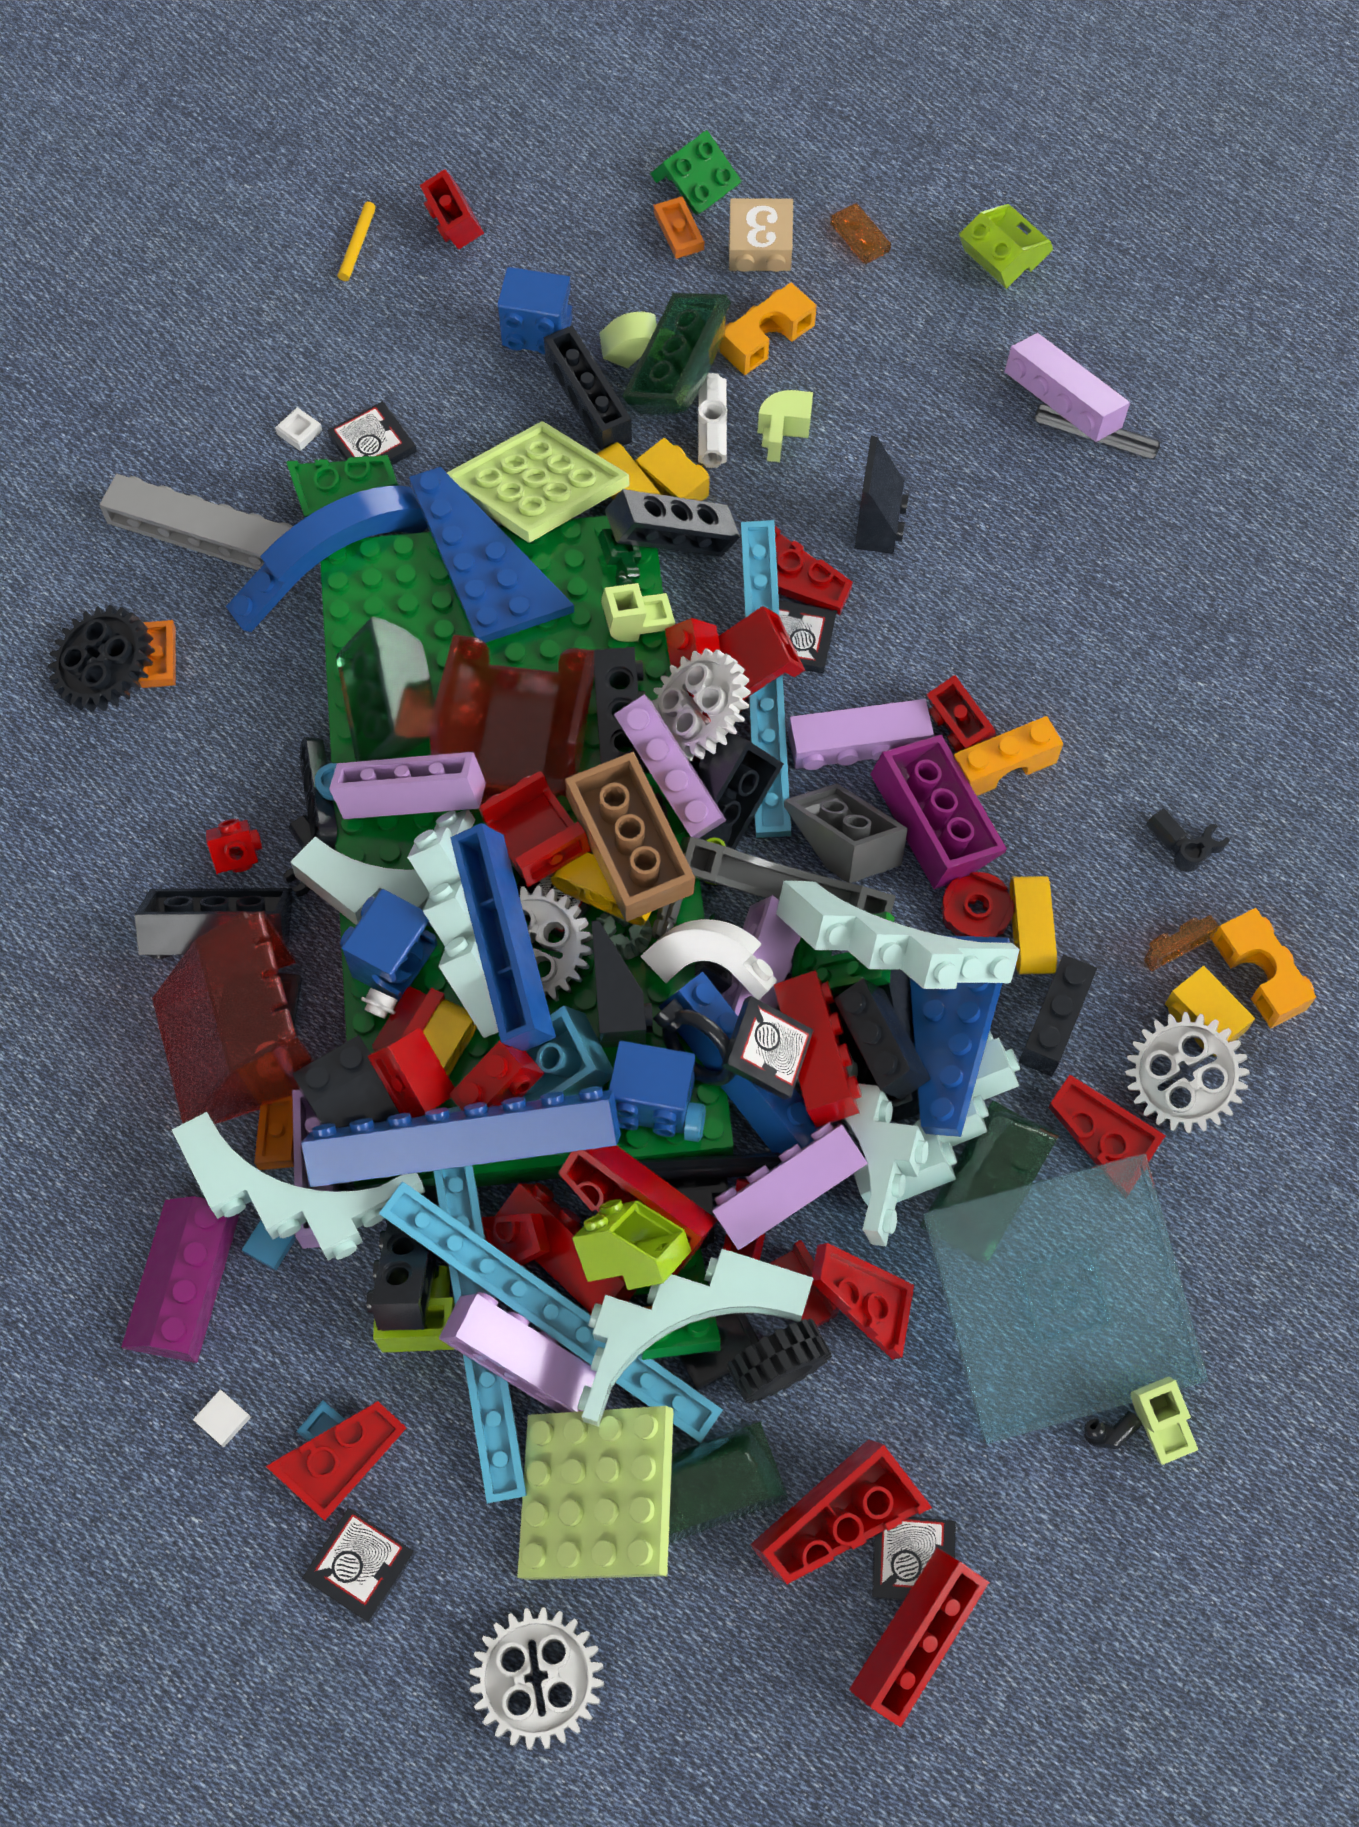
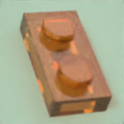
M857 202L831 215L830 224L864 265L890 252V241Z
M1212 915L1198 920L1197 917L1192 918L1180 926L1179 932L1171 936L1164 933L1151 941L1149 944L1150 949L1144 958V962L1152 972L1210 941L1219 925Z

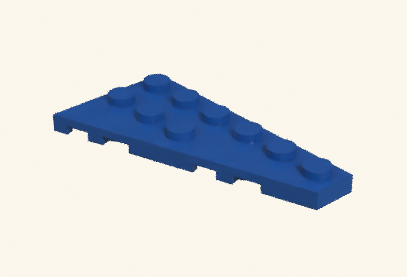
M441 467L409 477L412 490L478 645L574 613V605Z
M946 936L975 942L1011 943L1009 938ZM910 978L915 1050L931 1080L918 1088L921 1128L925 1134L961 1137L1002 983H957L956 989H923Z

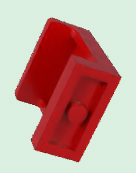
M765 606L760 607L718 636L721 652L735 659L737 664L745 669L743 675L749 678V682L744 687L749 689L751 694L742 700H745L783 673H787L795 678L805 671L779 615Z
M541 771L532 776L522 778L515 786L501 794L491 796L485 803L479 806L484 824L504 835L510 862L527 887L591 851L585 830L579 822L574 823L550 790L546 777Z

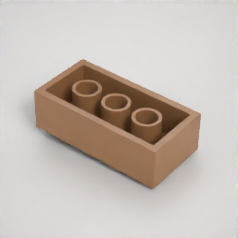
M634 752L565 779L566 797L578 822L586 832L589 846L625 922L694 894L695 876Z

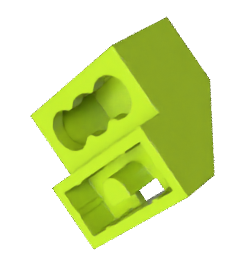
M1010 204L982 211L959 233L964 251L1006 289L1026 269L1031 272L1053 251L1051 241ZM1017 226H1020L1023 230H1025V231L1028 233V235H1026V234H1025L1019 227H1017Z
M615 1199L602 1204L599 1207L600 1211L595 1216L585 1220L584 1227L572 1237L588 1282L623 1275L628 1290L663 1284L691 1253L685 1230L638 1200L622 1203L621 1199Z

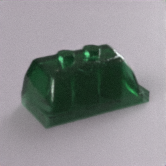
M672 294L622 395L628 405L640 414L647 415L685 413L691 407L707 378L725 335L726 313L731 304L726 294Z
M371 617L336 655L356 762L400 758L431 739L440 731L437 705L433 695L431 676L428 671L422 643L405 629L384 619Z
M994 1100L987 1109L989 1116L983 1118L987 1132L969 1140L953 1167L956 1179L942 1186L920 1224V1227L984 1265L988 1263L1060 1136L1058 1133L1022 1117Z
M761 1422L672 1454L668 1544L788 1500L787 1492Z

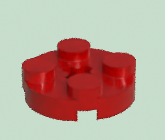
M972 872L969 876L954 879L945 890L941 904L944 926L956 936H1000L1008 928L1014 913L1013 899L1011 901V896L1007 892V886L996 876L984 872ZM977 900L983 902V909L987 911L976 914L972 912L968 904H975Z

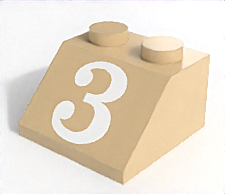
M730 198L729 271H791L793 199Z

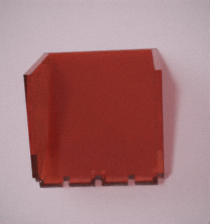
M264 911L254 914L242 912L195 939L152 998L182 1124L205 1112L209 1114L214 1124H218L258 1110L260 1106L266 1104L270 1106L275 1101L292 1096V1090H299L292 1073L315 1061L299 1038H295L296 1033L290 1011L284 1009L274 1012V1009L287 1004L281 978L274 975L278 973V969L295 964L296 961Z

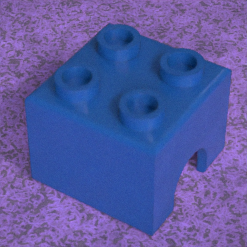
M507 267L498 300L502 346L515 351L522 349L538 351L545 355L544 337L567 328L572 323V306H567L571 289L570 276Z
M381 889L375 898L371 896L366 900L361 910L362 918L355 928L350 926L341 938L340 946L353 978L397 999V1002H399L405 990L410 987L438 943L436 936L425 930L426 926L432 927L422 909L385 889Z
M620 1041L609 1090L614 1092L620 1128L636 1130L638 1126L653 1128L655 1134L665 1137H673L675 1133H684L687 1108L691 1101L694 1086L695 1054Z

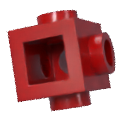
M229 819L219 823L217 828L206 830V842L216 874L229 870L236 873L243 872L252 868L253 864L258 863L257 851L262 850L263 847L258 830H251L248 820Z

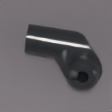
M1128 1411L1115 1425L1099 1423V1419H1090L1084 1425V1436L1087 1442L1094 1447L1119 1449L1142 1426V1422L1131 1411Z

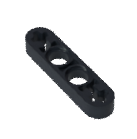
M303 737L299 758L311 840L316 836L334 849L337 840V823L333 800L323 798L315 786L316 773L321 767L327 765L324 742L322 738Z

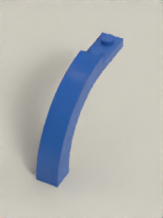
M384 486L351 494L315 511L286 531L260 556L264 561L263 566L226 605V608L241 629L252 632L309 570L341 548L366 537L382 533H423L428 525L412 487Z

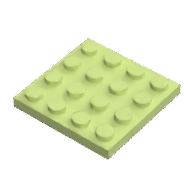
M543 421L447 472L489 517L528 543L630 486L629 474Z
M655 1406L604 1410L599 1427L584 1422L582 1419L583 1411L528 1415L524 1466L527 1496L522 1497L517 1578L541 1580L667 1576L673 1408Z

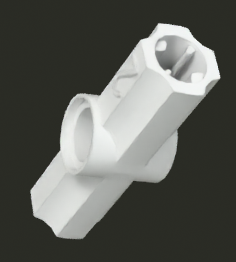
M707 373L705 377L699 379L698 462L704 464L707 468H718L719 465L727 461L726 379L720 377L718 373Z

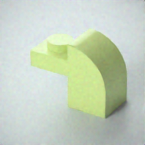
M631 312L621 315L610 322L599 333L603 359L625 368H629L642 355L665 364H669L676 358L672 332L658 327L655 314Z
M780 391L769 396L762 403L759 410L757 433L763 434L762 447L768 448L767 461L780 462L783 436L809 438L813 392Z
M638 583L604 588L601 603L610 635L614 639L624 642L638 641L640 634L665 631L666 628L675 625L667 593L642 596Z
M1168 1376L1131 1392L1137 1417L1141 1420L1157 1460L1161 1465L1198 1450L1186 1421L1191 1417L1176 1380Z

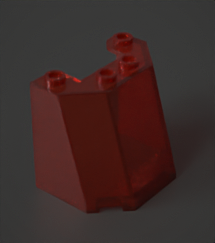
M453 635L429 723L431 755L474 752L486 782L481 805L491 796L501 794L515 786L522 778L532 776L539 771L546 777L547 784L556 798L561 795L566 797L565 779L579 773L594 680L595 650L571 648L563 651L559 657L558 672L490 665L489 648L485 642L476 637Z

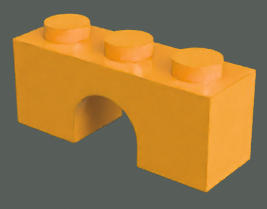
M791 282L784 288L775 290L768 299L758 306L751 307L737 321L728 323L720 332V353L743 375H746L768 359L769 338L765 335L766 333L778 332L791 342L815 326L817 305Z
M1045 716L954 754V757L976 796L995 789L998 781L1012 770L1022 767L1027 776L1057 763L1063 742L1049 718Z
M1257 908L1218 927L1211 940L1230 969L1242 963H1253L1265 971L1268 981L1259 985L1251 1000L1270 1029L1306 1011L1316 999L1312 983L1306 976L1301 975L1294 964L1291 952L1280 944L1274 935L1272 924L1266 917L1261 916Z

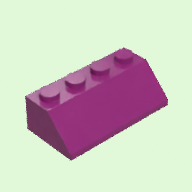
M942 734L882 752L870 775L895 820L907 828L906 840L933 889L949 885L958 877L960 879L964 876H969L970 873L978 871L1006 852L1007 848Z
M192 1196L165 1200L121 1345L123 1349L198 1363L239 1219L238 1214L232 1217L222 1216L218 1219L211 1210L206 1198Z

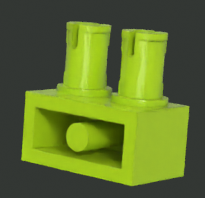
M439 1266V1272L436 1271L435 1267L424 1330H377L374 1319L373 1340L382 1353L456 1350L439 1339L455 1307L454 1299L450 1297L449 1267Z

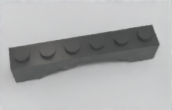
M682 837L680 848L695 879L762 898H768L773 895L777 899H780L783 881H813L839 899L870 914L885 911L891 914L895 895L787 867L695 837Z

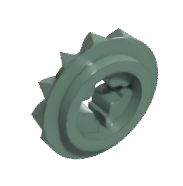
M605 911L599 918L596 917V921H600L623 960L632 959L640 955L648 947L652 937V927L649 919H647L645 925L640 926L625 922V920ZM615 921L623 927L631 926L629 928L630 941L622 934L613 935L616 933Z

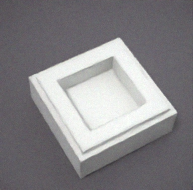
M298 407L275 427L277 435L299 451L322 431L321 424Z
M220 1389L193 1420L224 1448L251 1417Z

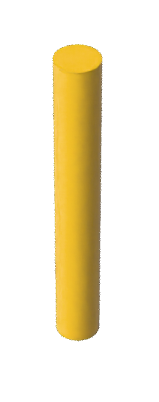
M365 202L337 275L342 281H349L376 209L372 202Z

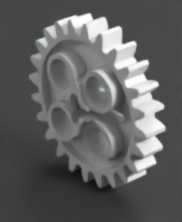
M708 648L704 649L702 655L697 651H693L691 661L682 656L679 668L671 665V676H661L664 685L662 688H654L653 691L658 695V698L651 701L689 761H692L694 755L704 759L706 750L715 754L716 743L718 742L727 745L725 735L728 732L731 734L737 733L733 726L734 723L744 721L739 712L749 708V704L742 700L751 694V691L744 687L749 682V678L743 675L745 669L737 664V661L728 654H724L718 649L713 653ZM686 688L690 693L695 695L693 698L689 696L688 692L686 691ZM703 711L707 713L710 720L702 714Z
M522 886L520 901L524 915L531 917V922L528 926L531 943H534L536 940L547 950L563 953V957L557 959L545 952L533 949L537 965L543 961L551 962V971L547 976L541 978L545 995L549 994L557 1002L559 1001L558 990L560 988L568 993L572 992L568 983L571 979L582 982V978L576 971L578 968L589 969L590 967L582 959V956L593 954V950L583 945V943L593 939V936L590 932H581L589 923L586 918L576 919L581 912L577 905L567 909L571 900L566 895L557 902V892L555 889H551L546 897H544L543 889L540 886H536L533 895H530L528 890ZM556 927H563L565 929L563 939L557 943H550L548 941L550 931Z
M1184 1012L1182 1022L1177 1023L1172 1014H1169L1168 1026L1164 1027L1159 1021L1155 1020L1156 1032L1154 1034L1145 1029L1142 1030L1144 1037L1147 1039L1145 1044L1133 1042V1045L1140 1053L1139 1055L1127 1056L1129 1061L1136 1064L1135 1069L1126 1071V1075L1136 1078V1082L1130 1084L1128 1090L1140 1091L1141 1094L1136 1097L1134 1103L1136 1105L1145 1102L1148 1104L1143 1113L1146 1117L1157 1112V1125L1160 1126L1166 1119H1169L1171 1131L1175 1132L1179 1123H1184L1186 1132L1191 1133L1193 1123H1198L1204 1132L1207 1131L1206 1120L1212 1119L1219 1126L1221 1125L1219 1113L1224 1112L1231 1117L1234 1115L1228 1106L1230 1102L1242 1104L1243 1101L1235 1093L1236 1090H1248V1086L1240 1082L1239 1077L1249 1075L1250 1071L1240 1068L1238 1065L1247 1059V1055L1234 1053L1241 1045V1042L1236 1040L1228 1043L1227 1039L1231 1034V1030L1227 1028L1218 1033L1219 1022L1217 1019H1214L1206 1026L1204 1025L1203 1014H1199L1194 1023L1190 1021L1188 1013ZM1199 1038L1204 1042V1050L1199 1056L1189 1057L1184 1053L1183 1047L1188 1039ZM1212 1054L1217 1056L1215 1061L1193 1072L1195 1077L1193 1081L1188 1082L1186 1078H1181L1163 1091L1158 1090L1160 1084L1182 1073L1181 1065L1186 1063L1191 1068ZM1160 1056L1169 1058L1172 1063L1170 1072L1164 1076H1157L1151 1070L1153 1060ZM1216 1069L1224 1074L1222 1086L1217 1089L1205 1087L1203 1077L1209 1070ZM1185 1088L1190 1091L1191 1101L1189 1105L1184 1108H1176L1172 1105L1171 1095L1176 1089Z
M543 1607L538 1619H533L528 1608L524 1610V1621L518 1622L511 1613L508 1615L510 1627L506 1630L498 1623L494 1624L495 1631L498 1634L495 1640L483 1636L482 1640L489 1648L487 1653H474V1656L483 1662L482 1668L470 1670V1674L480 1678L481 1683L472 1686L470 1692L483 1695V1699L477 1702L474 1707L476 1710L488 1709L490 1711L483 1721L484 1725L487 1726L496 1721L499 1722L495 1736L498 1738L503 1736L508 1730L511 1731L510 1744L512 1746H515L521 1736L526 1737L528 1750L533 1749L536 1738H541L545 1749H549L551 1736L555 1734L564 1744L566 1743L565 1729L569 1727L577 1734L581 1732L576 1722L579 1717L591 1721L592 1716L586 1709L587 1704H600V1700L591 1694L592 1689L604 1687L603 1681L593 1678V1673L603 1669V1664L591 1662L590 1660L599 1651L598 1647L590 1646L585 1648L584 1644L588 1640L590 1633L585 1631L576 1636L574 1632L577 1628V1620L573 1619L565 1627L562 1625L563 1613L561 1611H558L552 1621L548 1620L547 1610ZM531 1640L536 1642L540 1671L543 1674L548 1673V1679H544L541 1683L546 1714L543 1717L538 1715L535 1687L532 1683H526V1677H530L533 1674L528 1643ZM551 1642H560L565 1646L566 1654L560 1663L549 1664L543 1658L544 1648ZM512 1649L522 1651L525 1656L523 1667L516 1672H508L503 1667V1657ZM558 1684H565L572 1690L570 1703L562 1708L552 1706L549 1700L551 1689ZM517 1692H525L529 1694L531 1699L529 1710L521 1716L512 1714L508 1707L511 1696Z

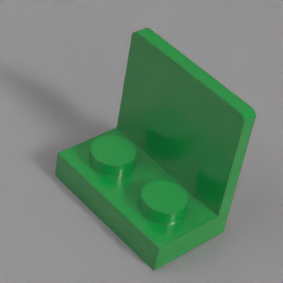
M708 130L693 139L650 173L656 184L665 177L669 182L672 181L695 215L702 213L741 183V179Z

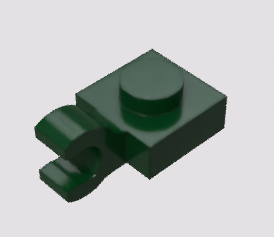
M602 529L598 536L606 564L616 565L617 586L632 584L631 579H639L640 577L637 564L641 560L642 555L639 547L616 543L612 529Z

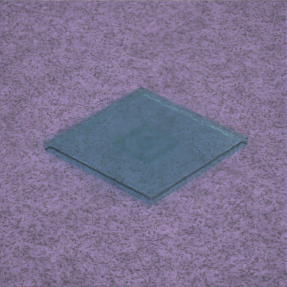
M1146 1154L1134 1155L923 1213L984 1443H993L1133 1403L1132 1391L1168 1376L1176 1380L1179 1389L1208 1381Z

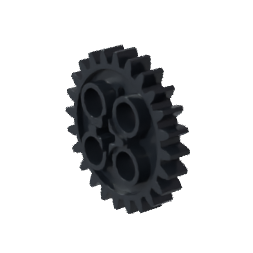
M109 605L106 611L97 606L93 616L84 611L83 621L79 622L73 618L72 624L74 627L71 630L67 628L62 629L66 636L64 640L55 639L54 642L59 646V650L52 651L49 654L56 660L48 665V668L54 672L49 677V680L55 684L53 689L61 695V698L70 705H74L77 709L82 710L85 707L88 711L94 712L97 706L102 711H106L108 702L118 707L119 697L122 695L129 700L131 698L129 692L131 687L140 690L141 687L137 682L138 678H148L149 675L143 669L153 665V662L147 657V655L155 652V649L149 645L153 637L147 633L149 628L134 613H129L123 607L116 610L112 605Z

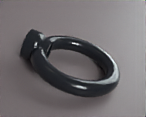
M674 998L653 1018L662 1028L663 1041L667 1049L686 1052L677 1035V1029L682 1024H685L703 1032L715 1044L723 1062L730 1039L708 1017L693 1010L683 1009L682 1005ZM695 1061L694 1079L712 1086L725 1085L732 1081L736 1075L724 1067L719 1071H714L701 1066Z

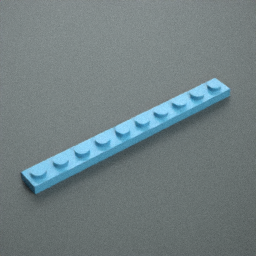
M774 520L741 522L745 617L762 606L779 615ZM782 674L749 696L751 742L784 764L755 814L756 838L791 836V819L784 807V800L789 799Z
M459 1107L448 1108L449 1113L462 1111ZM473 1165L434 1170L439 1208L485 1240ZM449 1264L455 1305L460 1296L476 1294L477 1292H482L495 1298ZM463 1354L486 1502L493 1503L527 1496L509 1382Z
M403 1181L379 1214L590 1365H592L597 1348H605L606 1343L594 1340V1328L588 1326L591 1315ZM641 1354L625 1369L616 1381L619 1386L649 1407L668 1406L673 1408V1424L700 1443L723 1411V1409L654 1360H642Z

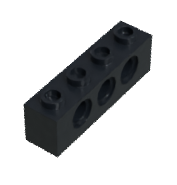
M573 325L545 336L546 363L599 449L603 450L616 442L622 446L632 443L631 417Z
M622 489L605 509L616 543L722 557L740 538L729 506L724 504Z
M635 647L593 650V667L601 764L634 752L644 774H651L614 715L636 699L645 695V690L638 691L637 682L644 681L643 661L636 660ZM617 685L626 686L625 689L621 690L614 689L613 687ZM620 747H630L632 750L621 752L617 749Z
M436 1185L423 1186L425 1193L421 1195L439 1207ZM385 1219L387 1224L386 1230H381L379 1236L380 1260H375L373 1264L374 1290H369L367 1293L368 1314H373L377 1330H424L437 1255Z

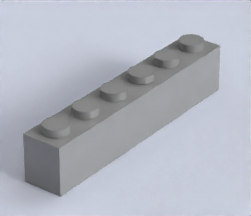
M120 474L115 475L99 504L107 524L255 570H259L264 564L260 556L279 537L293 527L285 522L276 523L267 520L256 513L247 514L240 512L226 504H214L205 501L197 495L188 496L175 492L164 485L156 486L146 483L138 477H126Z

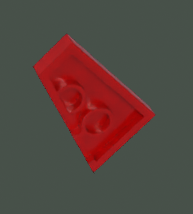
M775 526L778 594L815 607L835 610L840 615L851 592L853 581L822 559L816 560L804 551V546L795 540L791 542L780 534V529Z
M1070 1074L1048 1107L1124 1198L1127 1197L1166 1136Z
M541 1214L481 1217L485 1240L521 1266L551 1251Z
M829 1243L817 1245L811 1276L813 1278L812 1284L892 1360L902 1358L914 1284Z
M376 1401L265 1467L325 1521L407 1427L380 1402Z

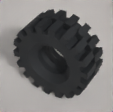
M804 1319L797 1324L795 1322L784 1329L781 1328L774 1331V1334L761 1338L756 1344H751L745 1348L746 1351L738 1353L735 1359L730 1360L727 1369L745 1403H754L756 1400L760 1401L769 1395L773 1396L780 1390L791 1387L795 1382L805 1379L808 1374L814 1373L818 1370V1367L825 1365L827 1360L831 1359L832 1353L814 1320Z

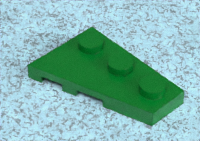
M388 455L350 457L346 461L337 462L318 459L315 460V463L299 464L298 461H286L305 518L324 506L351 494L377 487L399 486Z

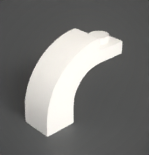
M701 919L680 924L666 932L640 956L665 983L690 963L697 961L715 962L728 969L758 1000L777 981L773 976L770 966L762 959H757L753 955L762 944L740 927L719 920Z

